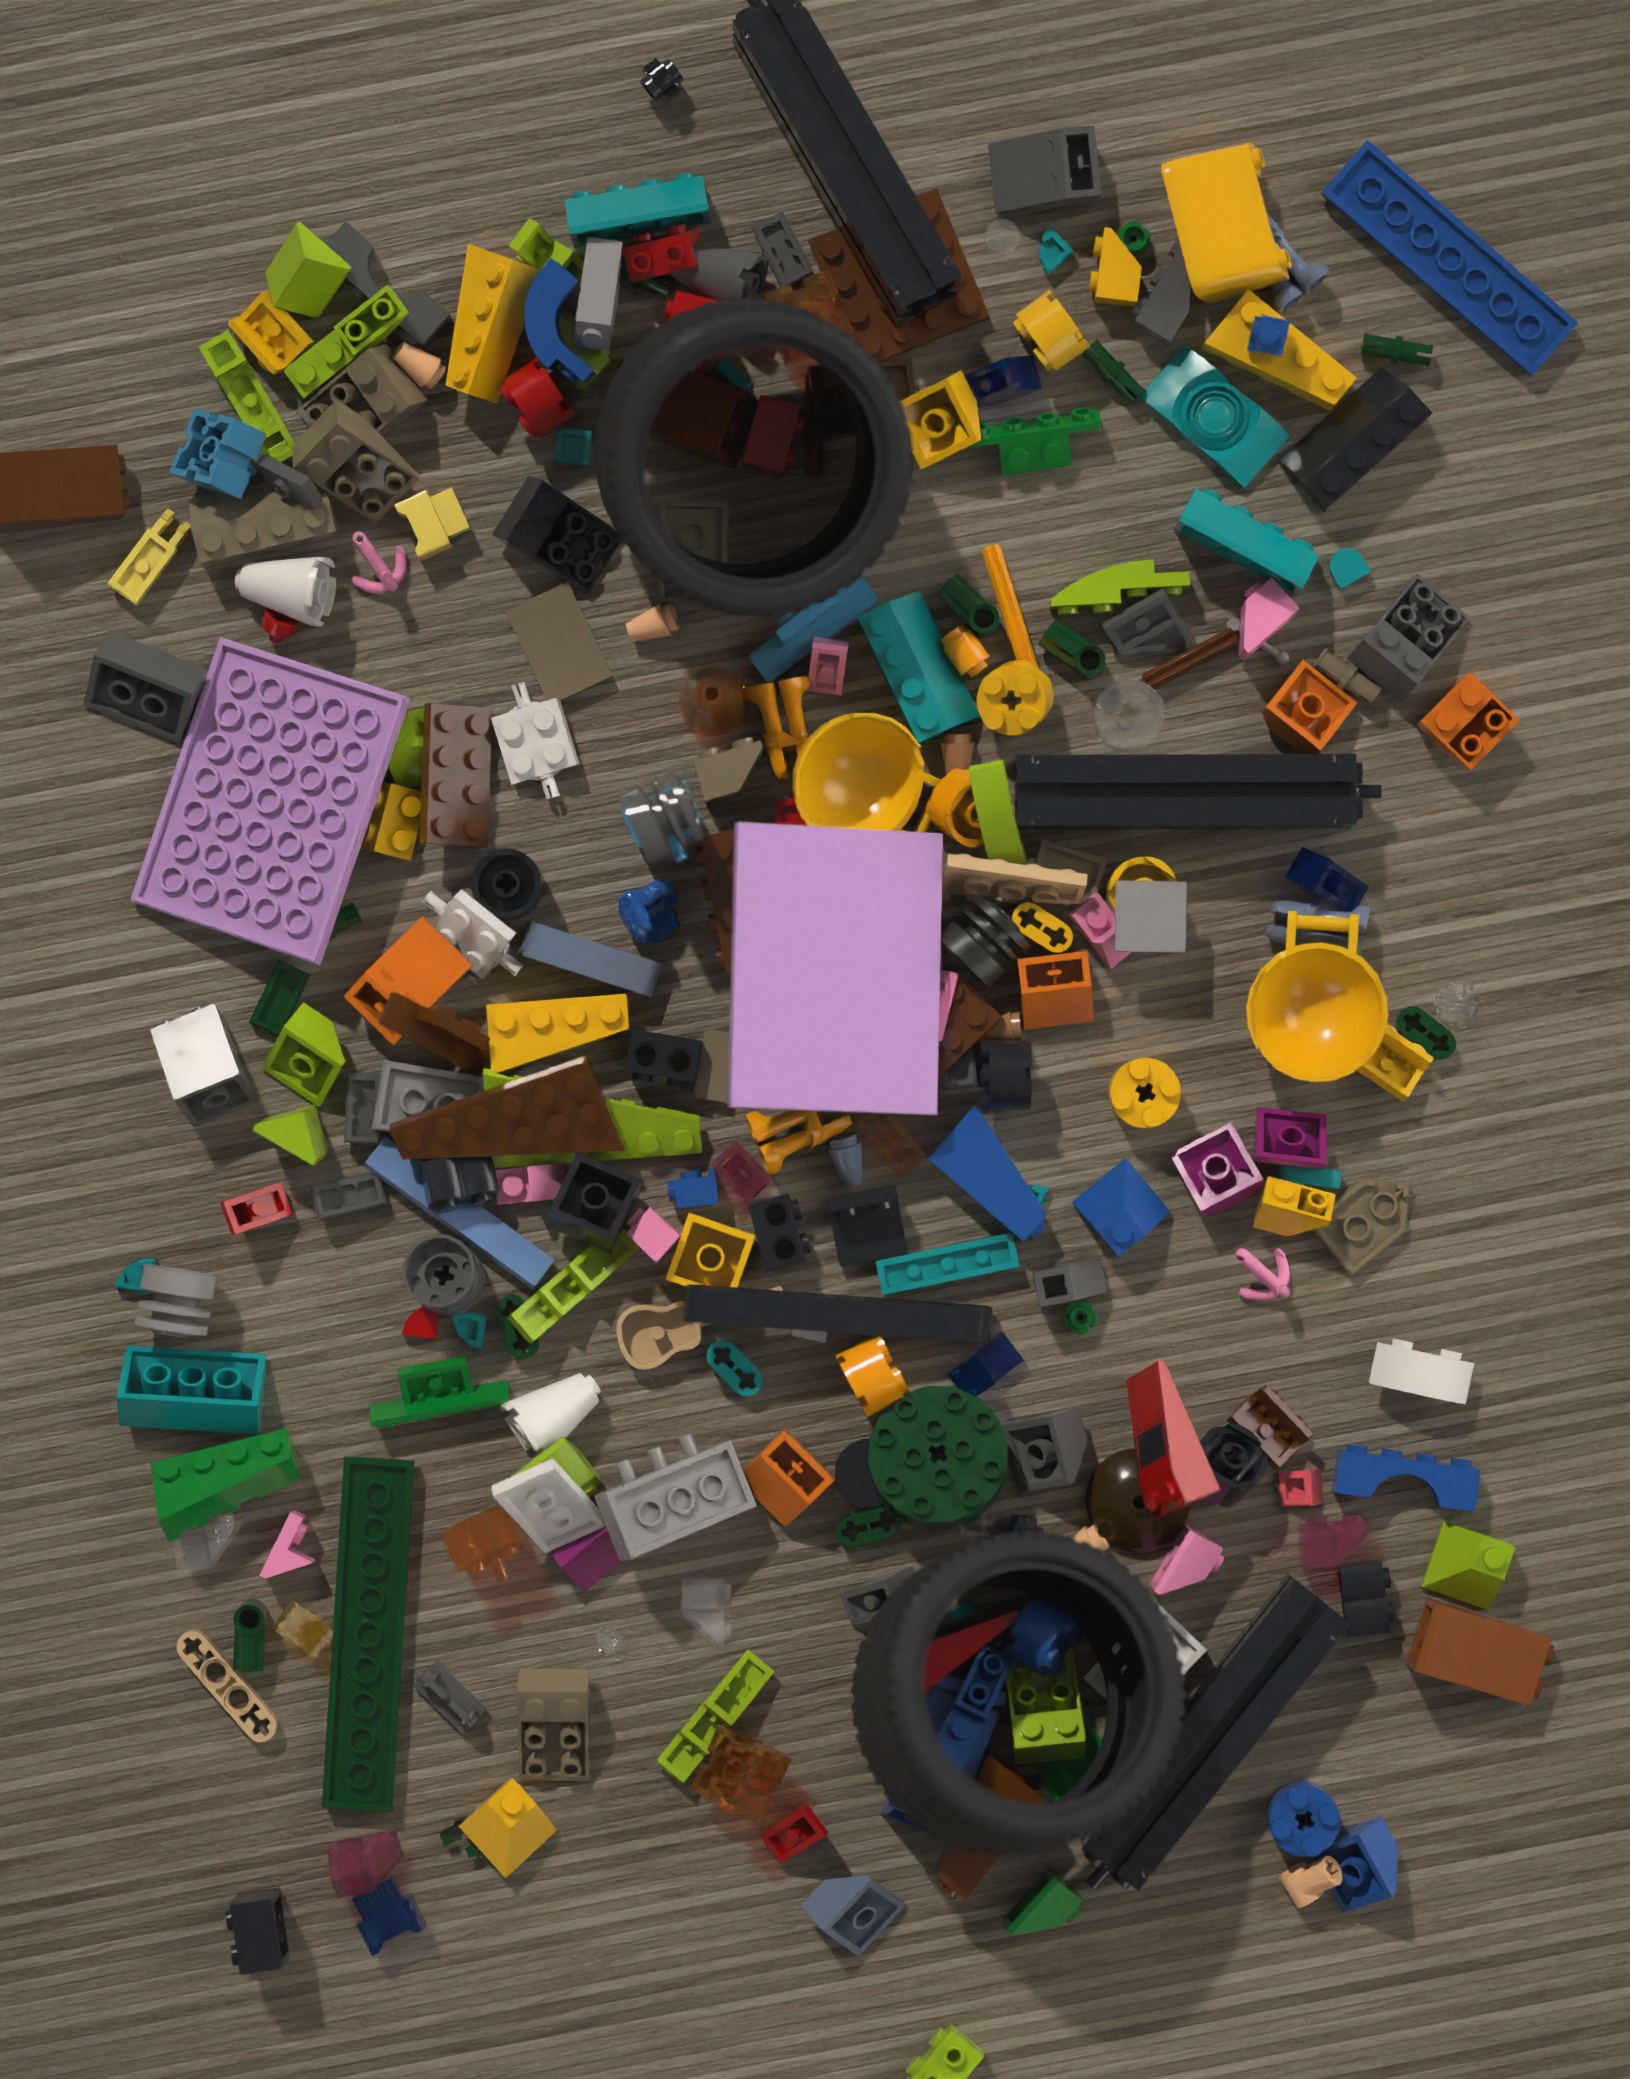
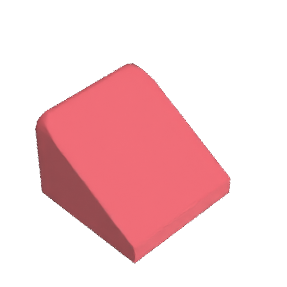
M1321 1469L1278 1472L1281 1507L1314 1506L1323 1503Z

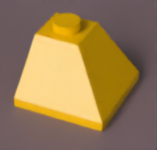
M961 370L901 401L908 419L906 420L907 426H909L911 432L912 453L921 470L981 440L977 400Z
M509 1778L458 1826L504 1878H507L557 1831L543 1811L513 1778Z

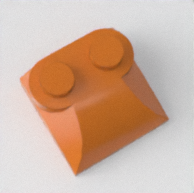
M1302 660L1261 713L1266 725L1297 751L1303 754H1318L1353 710L1357 702L1305 660Z

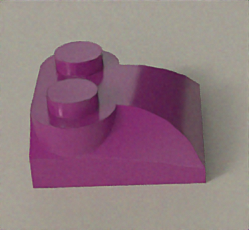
M1232 1122L1169 1154L1192 1196L1196 1208L1202 1216L1218 1214L1250 1198L1265 1184L1263 1177Z

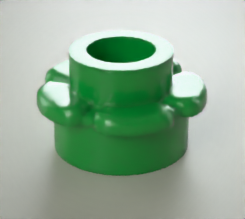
M1128 222L1116 234L1130 253L1136 256L1143 254L1147 250V243L1151 239L1148 229L1138 222ZM1135 236L1136 242H1131L1130 237Z
M1080 1300L1077 1303L1073 1301L1064 1309L1063 1323L1068 1330H1073L1076 1334L1083 1335L1096 1325L1097 1313L1093 1311V1305L1088 1301ZM1078 1314L1083 1315V1319L1081 1321L1077 1320Z

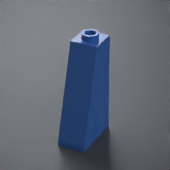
M973 1106L928 1159L1020 1240L1024 1242L1029 1237L1034 1241L1047 1226L1042 1221L1047 1215L980 1110Z

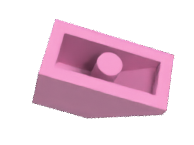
M1272 577L1265 584H1262L1260 580L1257 581L1244 593L1247 599L1241 607L1239 657L1243 661L1289 622L1300 609Z
M649 1207L646 1212L639 1208L627 1222L631 1229L626 1234L655 1262H658L681 1236V1233L652 1207Z

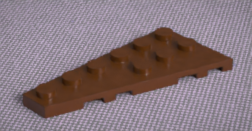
M587 1055L391 1123L389 1128L403 1160L625 1151V1143Z

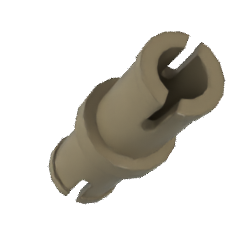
M1326 648L1312 666L1337 682L1339 689L1343 690L1345 688L1364 701L1369 707L1382 690V687L1377 686L1357 672L1358 667L1353 664L1351 666L1347 665L1331 654Z

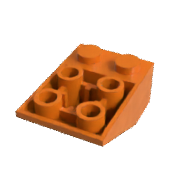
M422 916L360 977L343 997L390 1043L395 1045L406 1038L379 1024V1018L391 992L399 993L421 1006L434 1009L473 964Z

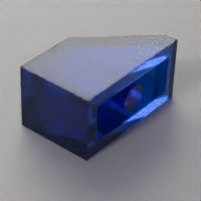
M1033 355L1004 358L964 375L977 400L978 409L1015 400L1042 389Z
M1304 847L1301 848L1285 878L1307 893L1341 912H1351L1360 904L1369 886L1333 860Z

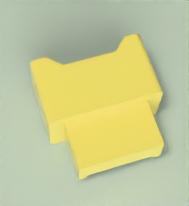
M452 487L431 497L424 490L394 504L399 515L409 519L418 539L415 552L420 561L451 548L452 545L449 539L471 529Z

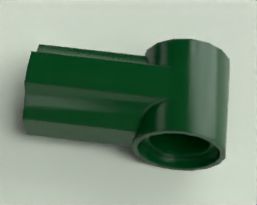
M958 573L951 577L936 593V596L972 630L976 637L982 639L991 638L999 630L1000 616L997 608L988 603ZM980 613H989L994 618V622L988 628H980L974 622L975 617Z
M1057 620L1053 621L1038 643V646L1074 669L1084 679H1095L1104 671L1106 663L1104 651L1099 646L1089 643ZM1085 654H1094L1099 658L1100 664L1093 670L1084 669L1080 664L1081 657Z
M247 1599L242 1602L234 1613L233 1670L241 1672L264 1670L268 1609L260 1600ZM245 1609L255 1610L260 1618L259 1623L256 1625L247 1624L242 1618V1612Z

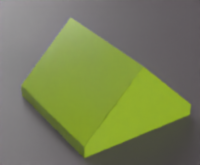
M300 221L292 229L265 274L273 307L318 318L322 315L352 267Z
M316 1104L268 1116L256 1123L252 1129L311 1165H315L324 1159L329 1152Z

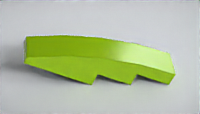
M624 1229L612 1254L590 1245L508 1317L510 1322L530 1344L640 1249L626 1234L627 1232Z
M747 1649L668 1744L655 1763L679 1783L683 1784L728 1728L734 1724L775 1671Z

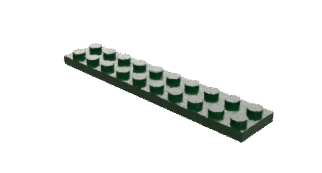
M344 1456L322 1808L393 1811L415 1460Z

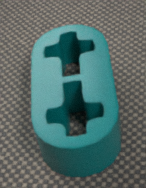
M1276 1164L1275 1178L1296 1184L1340 1188L1342 1171Z
M722 1339L710 1345L707 1350L709 1365L738 1394L752 1396L760 1390L763 1382L762 1373L733 1343ZM716 1347L722 1350L726 1347L730 1348L729 1358L735 1363L732 1368L723 1361L719 1364L714 1362L716 1353L713 1350ZM738 1367L745 1374H749L751 1371L755 1373L756 1376L753 1381L756 1386L753 1389L749 1386H746L744 1389L739 1387L738 1384L741 1378L734 1372Z

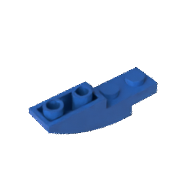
M984 1645L979 1649L936 1736L946 1755L960 1771L1015 1660L988 1645Z

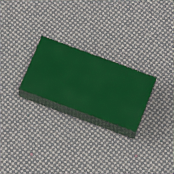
M278 959L249 1023L279 1036L283 1026L292 1017L311 974Z

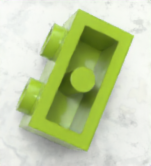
M949 2024L945 2031L939 2028L928 2042L931 2048L923 2058L917 2055L905 2071L909 2074L906 2079H967L984 2058L983 2050L952 2024Z

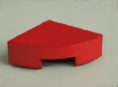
M425 1307L417 1309L405 1322L402 1335L437 1339L440 1315Z

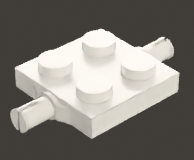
M526 682L512 685L511 688L513 689L518 706L508 713L491 718L511 785L526 780H541L546 800L560 796L554 775H557L565 768L579 764L560 699L556 697L543 702H531Z
M462 889L447 904L432 891L423 899L422 903L438 914L435 928L473 964L469 970L482 980L498 964L513 974L514 977L521 971L524 965L508 953L509 944L516 933Z

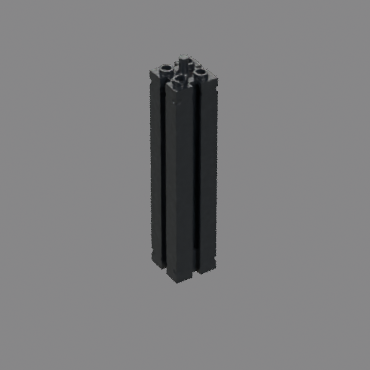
M746 0L749 7L741 10L735 16L736 19L733 20V45L738 54L742 56L745 66L886 308H889L891 317L897 327L921 315L925 309L931 306L936 307L959 293L961 272L956 264L952 262L947 248L806 7L802 5L801 0H766L767 6H765L762 0Z
M1357 754L1017 755L1014 760L1015 817L1018 830L1350 829L1352 826L1357 825L1359 818L1363 817V799H1381L1382 787L1381 785L1358 784L1363 781L1362 762H1357Z
M1287 1574L1278 1589L1270 1595L1183 1705L1185 1711L1179 1721L1182 1723V1729L1178 1734L1179 1740L1177 1746L1171 1749L1173 1756L1167 1763L1166 1770L1161 1776H1157V1784L1125 1816L1094 1834L1080 1838L1083 1846L1081 1848L1084 1852L1083 1855L1097 1866L1086 1880V1883L1093 1889L1097 1890L1110 1873L1112 1874L1111 1877L1126 1890L1130 1886L1134 1887L1137 1891L1141 1889L1148 1876L1157 1869L1336 1643L1337 1638L1350 1626V1623L1291 1575Z

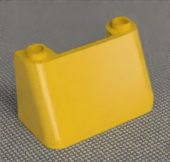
M1251 142L1174 159L1161 164L1162 176L1192 289L1197 298L1209 304L1245 294L1248 289L1254 291L1290 279L1287 270L1292 268L1290 256L1286 248L1280 249L1279 245L1274 242L1258 181V176H1261V168L1265 167L1264 157L1259 147L1255 148V145Z

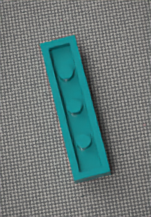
M1012 1232L875 1261L882 1295L1020 1267Z

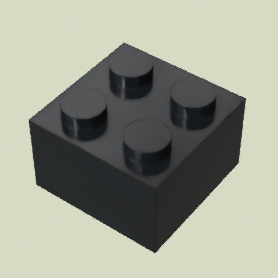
M577 1153L548 1212L547 1227L612 1254L640 1195L641 1179Z
M280 1887L238 1893L231 1902L230 1909L225 1911L228 1931H234L235 1944L231 1945L233 1966H239L240 1975L282 1969L290 1958Z

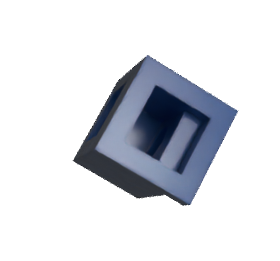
M1262 315V317L1255 316L1247 351L1282 359L1290 321Z
M715 1168L708 1169V1176L702 1177L701 1170L680 1172L681 1179L667 1181L669 1202L676 1201L677 1208L719 1204Z

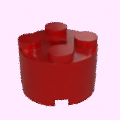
M538 357L505 378V384L500 387V391L510 405L513 404L516 409L519 407L523 414L518 418L526 431L535 438L537 436L544 438L578 414L571 408L573 404L552 372L549 374L546 372L543 363Z

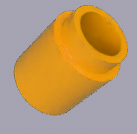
M963 624L940 640L944 645L942 650L961 677L968 673L973 678L988 667L985 660L990 657L972 630L967 631Z

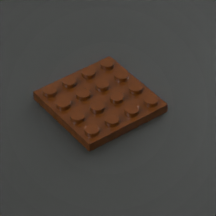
M937 188L916 197L947 248L952 262L956 264L962 274L961 282L959 283V293L936 307L931 306L925 309L921 315L899 327L895 324L889 308H886L840 227L808 240L843 330L859 344L863 345L877 361L888 360L989 319L988 311Z

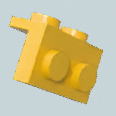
M268 290L261 292L240 316L234 317L228 322V326L234 331L233 335L236 340L242 345L247 346L257 357L258 364L273 375L284 372L283 370L302 356L314 343L286 310L273 307Z
M383 782L360 849L411 861L420 827L421 792Z
M1387 1024L1385 1034L1377 1051L1356 1070L1404 1102L1434 1058L1422 1046L1411 1043L1398 1034L1393 1026Z

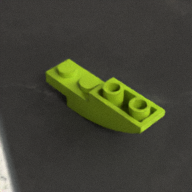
M387 284L333 327L335 330L283 371L303 399H308L367 349L376 347L410 313L390 285Z
M1154 559L1111 566L1083 577L1063 589L1050 600L1049 610H1057L1060 616L1079 614L1078 609L1092 608L1093 614L1112 613L1113 607L1120 606L1121 593L1126 592L1127 598H1143L1148 596L1147 591L1164 589L1168 596L1182 595V590L1190 587V571L1155 573Z

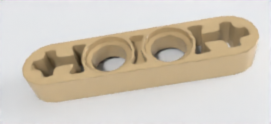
M192 1629L183 1633L176 1645L181 1659L249 1738L256 1742H266L271 1739L278 1729V1719L242 1675L237 1670H233V1665L203 1631ZM187 1637L191 1640L196 1638L201 1640L202 1643L198 1648L204 1656L209 1650L214 1654L200 1668L195 1662L202 1658L195 1651L189 1654L185 1650L188 1646ZM217 1662L224 1666L226 1675L222 1681L213 1682L208 1678L206 1670L209 1664ZM241 1689L247 1693L249 1701L246 1707L238 1709L231 1705L229 1696L233 1690ZM254 1704H257L260 1708L254 1712L258 1719L263 1720L267 1718L270 1721L267 1729L270 1731L268 1734L264 1731L259 1733L254 1731L253 1728L256 1726V1721L251 1715L246 1721L241 1717V1715L249 1712Z

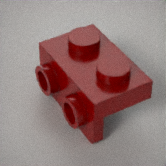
M685 223L666 227V234L654 236L653 231H647L632 236L633 242L622 248L630 280L635 282L695 267L697 260L693 244L701 240L698 226L686 228Z

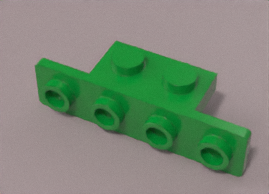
M1082 407L1074 409L1072 413L1057 415L1056 413L1048 412L1040 414L1037 418L1033 419L1008 418L1003 423L992 425L979 423L981 440L966 447V449L998 444L1003 476L1072 466L1068 434L1101 429L1102 420L1097 409L1092 410L1091 408Z
M466 1356L398 1368L397 1376L403 1399L370 1405V1423L372 1428L380 1426L390 1428L402 1422L413 1420L427 1421L440 1415H460L473 1409L497 1408L509 1401L508 1381L502 1380L473 1386Z

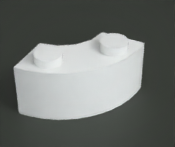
M1394 1338L1391 1345L1377 1342L1369 1379L1370 1384L1466 1405L1474 1363L1462 1361V1353L1441 1349L1440 1355L1413 1350L1412 1342Z

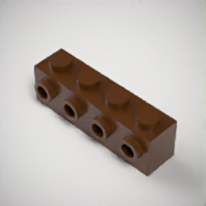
M734 830L704 835V839L700 840L701 845L695 846L698 866L705 865L708 879L701 880L705 901L712 899L714 913L708 914L712 935L719 934L721 948L715 949L719 969H726L727 976L731 975Z

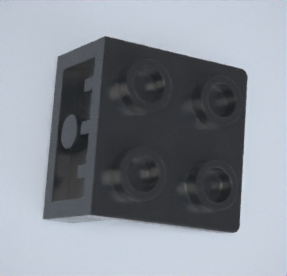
M896 1185L826 1198L840 1266L907 1254L908 1249Z

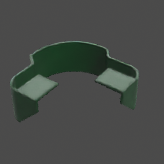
M466 1818L456 1819L455 1822L465 1820ZM455 1822L452 1826L446 1827L441 1831L440 1837L443 1846L454 1842L452 1834L442 1836V1832L453 1828ZM474 1845L465 1847L469 1858L481 1853V1851L476 1853Z

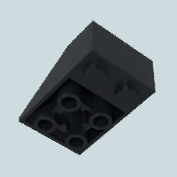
M529 475L492 534L520 554L586 594L590 593L622 540L615 528L545 481Z

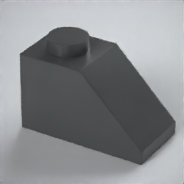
M911 1566L885 1574L839 1593L852 1626L871 1621L873 1616L881 1610L879 1607L888 1596L915 1573L914 1567Z

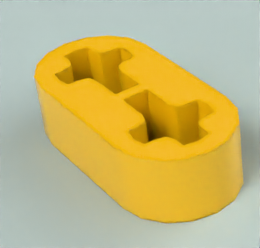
M1031 902L1022 903L1013 911L1012 920L1018 925L1022 935L1047 951L1061 953L1071 946L1073 941L1071 928L1038 905ZM1029 909H1032L1035 912L1033 918L1042 924L1040 929L1031 924L1027 925L1026 928L1020 925L1022 919L1018 916L1019 912L1026 913ZM1045 926L1054 932L1059 928L1065 931L1063 938L1066 939V943L1064 945L1058 943L1055 947L1049 944L1051 937L1042 932Z

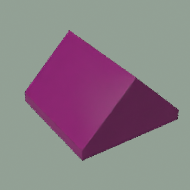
M1257 1107L1252 1160L1255 1162L1326 1169L1327 1115Z
M593 1495L592 1497H590V1499L598 1507L595 1497ZM606 1527L550 1551L561 1569L584 1591H587L622 1562L618 1558Z

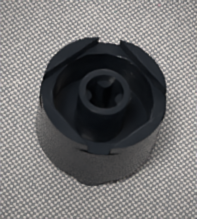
M502 848L491 851L479 861L472 873L471 890L474 899L498 919L517 920L523 918L536 909L542 898L544 889L542 873L529 856L518 850ZM507 875L510 876L512 881L517 882L516 887H512L509 894H506L504 889L498 887L499 883L504 882Z
M980 1040V1061H986V1063H982V1066H979L978 1071L979 1087H986V1090H980V1110H1029L1032 1100L1031 1042L1023 1040Z
M1238 1424L1215 1426L1199 1441L1220 1490L1204 1499L1219 1504L1222 1507H1230L1242 1500L1263 1477L1267 1468L1266 1455L1263 1456L1260 1448L1262 1443L1259 1438L1249 1429Z

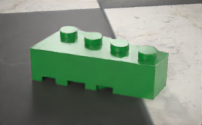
M287 1428L150 1463L158 1522L169 1543L180 1538L179 1533L193 1526L199 1529L209 1524L208 1519L228 1510L230 1514L242 1508L241 1504L256 1496L261 1499L301 1479L297 1450Z

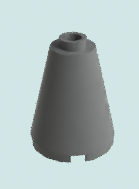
M693 245L697 265L693 268L670 273L671 277L701 297L718 300L719 302L736 298L753 299L755 293L761 295L768 273V260L763 259L765 255L759 252Z

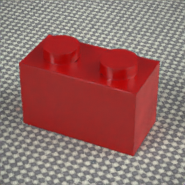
M760 394L743 459V467L784 477L786 469H793L797 449L791 448L795 435H802L806 419L805 415L800 414V404Z

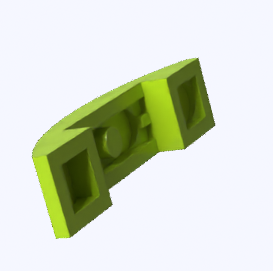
M227 330L199 346L198 348L242 422L266 433L261 455H267L281 463L291 458L295 442L230 331Z
M1004 760L969 766L977 815L988 860L1002 859L1008 863L1027 865V858L1023 843H1021L1012 805Z

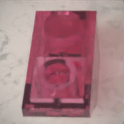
M1362 1514L1341 1515V1521H1328L1327 1516H1307L1306 1523H1298L1300 1565L1303 1568L1340 1566L1372 1530V1522L1368 1519L1363 1520Z
M396 1830L379 1832L375 1835L356 1839H344L340 1842L327 1844L330 1879L337 1899L372 1892L404 1857V1852Z

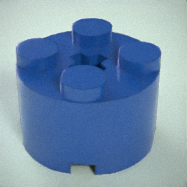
M1039 1594L1040 1602L1037 1604L1031 1601L1017 1619L1010 1633L1016 1637L1014 1644L1011 1646L1007 1643L1005 1652L1008 1656L1044 1677L1049 1674L1055 1678L1064 1666L1065 1659L1063 1657L1069 1647L1075 1648L1078 1645L1084 1630L1079 1628V1615L1046 1595Z
M1300 1780L1279 1787L1270 1797L1266 1807V1820L1270 1833L1281 1848L1293 1855L1317 1856L1326 1850L1338 1835L1340 1812L1330 1795L1314 1782ZM1308 1811L1307 1815L1310 1817V1821L1308 1823L1302 1822L1299 1825L1295 1816L1297 1814L1304 1815Z

